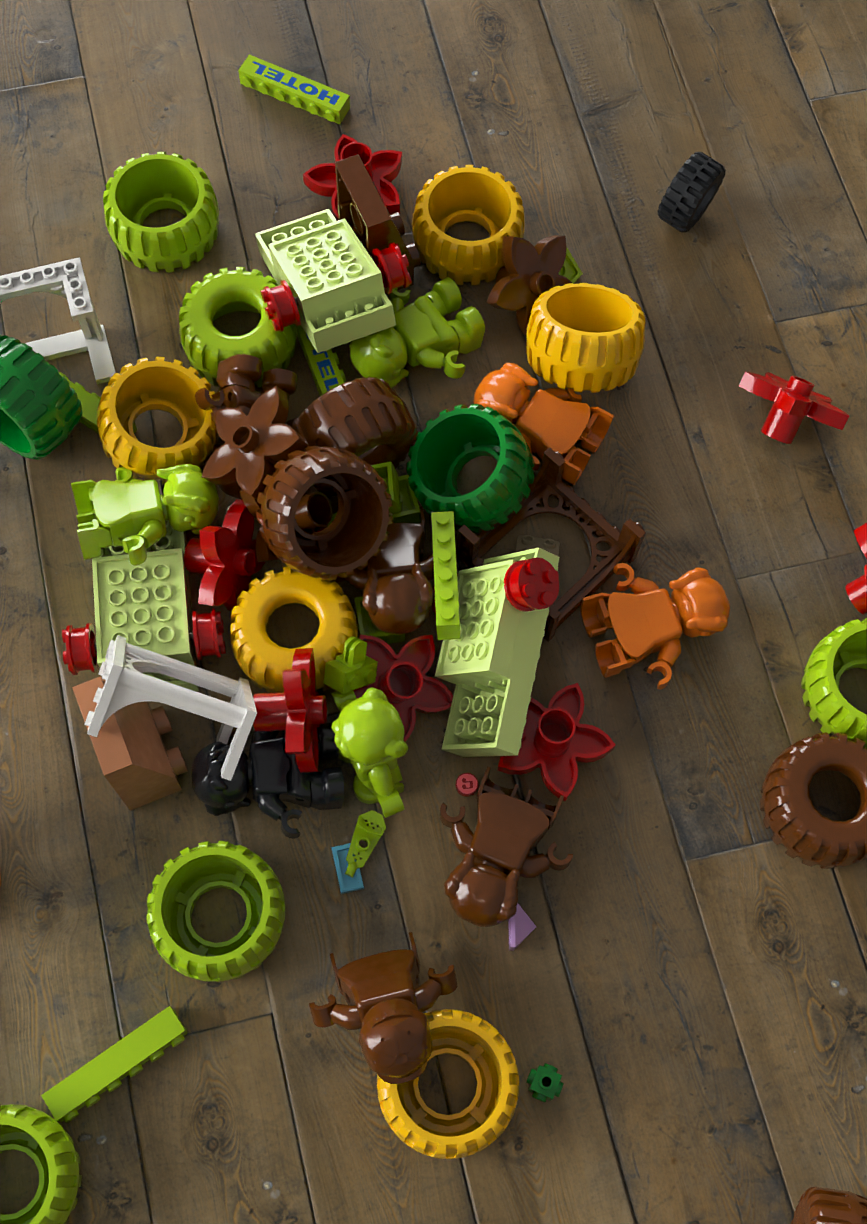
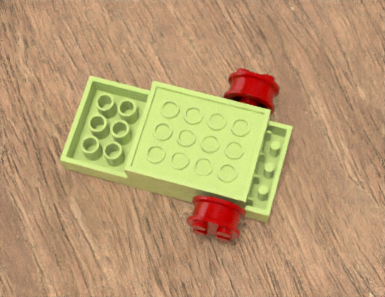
M329 209L255 234L259 253L278 286L272 288L265 286L260 291L264 303L267 302L268 307L265 308L268 319L271 320L275 332H283L284 327L293 324L296 326L301 325L317 353L396 325L393 305L385 292L391 294L395 288L401 286L408 288L412 284L410 274L407 271V267H409L407 256L401 254L397 243L392 242L388 248L382 250L378 248L373 249L371 258L346 219L337 221Z
M166 520L167 535L146 549L147 559L144 563L137 566L130 563L129 554L124 552L123 546H114V544L102 548V555L92 559L96 634L92 623H87L86 627L74 628L72 625H68L66 629L62 630L63 643H66V651H63V661L65 665L68 664L69 672L72 675H78L79 671L85 670L97 673L98 667H101L103 661L105 662L110 641H115L117 635L125 637L126 643L196 667V654L198 660H203L204 656L213 655L222 658V654H226V644L222 634L225 632L224 622L221 618V612H217L216 609H212L211 613L198 614L197 611L192 612L190 574L184 564V552L187 546L186 531L178 532L170 526L169 520ZM154 672L143 673L193 691H199L197 685Z
M534 548L484 559L483 566L458 572L461 639L443 640L435 677L456 684L442 750L462 757L516 756L519 754L549 607L555 602L559 593V574L557 571L560 557L541 548ZM434 599L431 607L433 612L436 614V606Z

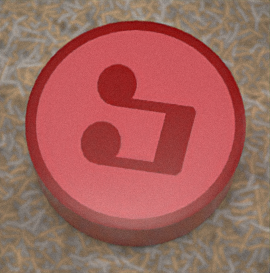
M471 773L459 775L455 784L457 792L464 797L474 795L478 789L477 778Z

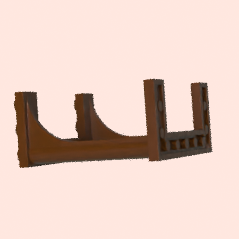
M550 447L543 454L540 471L533 483L529 485L530 495L528 499H522L520 503L522 508L516 514L513 511L508 516L509 521L504 524L498 522L494 524V529L489 531L482 530L477 536L467 526L463 525L458 530L456 546L457 558L468 568L483 566V561L480 558L516 525L530 516L542 513L558 514L569 518L580 526L590 542L591 562L583 577L557 602L549 607L543 637L547 642L554 637L556 629L581 606L582 599L593 595L615 574L613 572L615 565L618 563H631L636 559L646 534L643 527L630 518L623 524L620 532L617 527L611 526L600 512L593 510L587 500L575 494L574 489L570 485H565L561 481L565 460L559 452L553 451ZM551 495L555 496L559 501L558 506L555 508L550 507L547 501ZM541 499H542L543 508L537 507V505H539V504L541 503V502H540ZM563 504L566 506L567 509H569V511H565L562 508ZM595 532L599 538H595L592 533ZM605 542L611 546V549L600 551L596 548V545ZM597 556L603 557L600 562L597 561Z

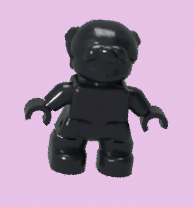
M332 723L320 724L317 727L318 760H337L339 757V749L334 742L335 733L331 728ZM280 730L253 732L249 759L247 754L242 751L231 781L221 777V768L230 745L214 742L199 751L191 767L192 788L199 800L204 803L207 812L214 816L228 814L240 807L250 806L251 801L246 796L249 786H252L253 799L258 803L261 812L276 821L281 820L282 833L288 838L295 839L300 836V832L297 828L289 827L287 821L292 818L299 820L302 816V811L297 809L287 811L288 807L282 801L318 810L342 808L344 802V780L341 767L325 768L322 772H300L295 754H287L285 751V737L276 738Z

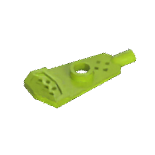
M371 810L358 816L346 861L349 864L345 872L346 875L353 878L357 868H363L386 830L382 814ZM360 840L367 842L366 848H362L359 845Z

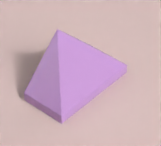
M518 903L516 914L508 920L509 951H514L536 928L535 924Z

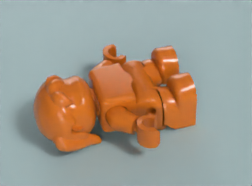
M505 363L500 370L488 373L475 391L474 404L482 405L484 408H493L513 423L522 433L531 455L532 452L537 453L543 459V454L549 447L553 451L559 452L565 460L562 479L575 485L587 466L591 455L580 448H576L574 445L578 440H581V446L594 454L605 438L614 415L600 407H590L587 403H581V395L576 394L574 389L571 388L566 390L559 387L547 388L545 390L539 389L529 401V386H536L538 380L531 377L523 368L515 363ZM532 455L534 460V467L532 469L533 471L538 470L540 462Z
M618 563L614 566L613 572L616 575H624L627 580L619 581L616 590L626 591L632 588L631 592L634 594L618 592L607 594L601 592L584 597L580 611L588 636L592 638L606 633L607 629H613L617 637L614 640H607L595 645L596 659L604 678L617 675L623 669L630 668L650 654L659 651L658 662L652 663L648 667L647 673L652 674L654 671H659L664 675V679L659 680L657 684V689L661 690L668 685L672 676L671 667L681 654L679 639L682 633L688 637L711 636L717 632H722L728 626L729 600L722 585L711 578L708 570L704 568H694L677 580L670 581L669 587L673 589L670 598L666 589H659L655 582L642 577L634 578V570L631 566L625 563Z

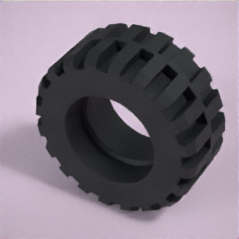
M703 152L692 154L679 169L677 175L667 188L658 207L657 213L659 218L680 232L691 230L718 192L725 177V167Z

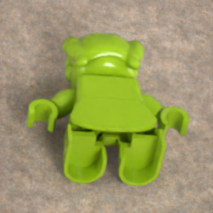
M447 277L436 282L432 291L418 297L406 307L404 305L409 301L411 290L399 293L397 292L398 288L393 289L392 293L388 294V299L393 305L396 325L353 340L349 345L351 361L358 372L364 378L376 377L383 379L391 387L396 386L402 378L409 375V372L403 369L406 362L413 367L421 364L428 368L441 369L443 366L444 372L448 377L458 379L464 375L466 366L462 363L455 364L458 353L467 354L481 347L485 333V324L479 311L472 306L459 311L455 320L447 321L444 318L446 314L460 309L462 302L457 284Z
M191 464L176 465L167 469L157 470V475L160 478L168 480L164 485L163 494L161 495L156 480L133 478L132 471L124 467L116 469L117 480L115 481L101 480L95 482L93 480L71 483L78 511L79 530H77L84 560L100 557L102 555V548L114 544V546L124 547V552L129 554L132 565H140L147 559L146 549L167 535L166 520H169L170 526L178 532L192 530L194 534H200L199 530L212 524L219 507V497L215 485L201 477L202 471L199 466Z
M368 688L364 695L356 699L353 690L344 694L339 691L331 693L336 706L340 710L338 719L332 723L331 727L335 733L334 742L339 749V758L346 763H351L355 769L356 776L353 781L355 796L366 804L379 802L385 818L405 810L399 793L404 792V785L400 783L403 779L397 758L407 753L408 745L404 741V726L398 711L388 702L384 692L377 688Z

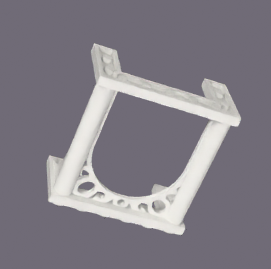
M80 257L0 276V303L9 298L34 292L53 293L68 300L73 321L78 320L82 330L26 343L32 347L33 351L44 356L46 361L89 351L97 384L109 382V379L116 372L104 326L99 323L89 294Z
M117 635L115 641H110L105 662H102L98 673L106 681L103 689L98 687L93 700V702L97 703L95 711H89L84 725L89 726L87 734L97 737L105 721L113 713L127 705L144 701L164 703L221 722L216 742L227 744L233 727L237 728L221 768V777L231 781L257 714L249 681L241 677L237 681L126 643L125 637ZM154 672L164 674L232 698L230 703L143 673Z

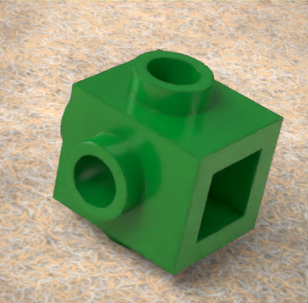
M544 1063V1066H537L536 1070L531 1069L526 1083L530 1084L528 1091L533 1093V1098L546 1102V1100H553L554 1096L559 1097L564 1083L560 1081L562 1075L557 1073L558 1069ZM544 1077L550 1079L551 1084L549 1087L542 1085Z

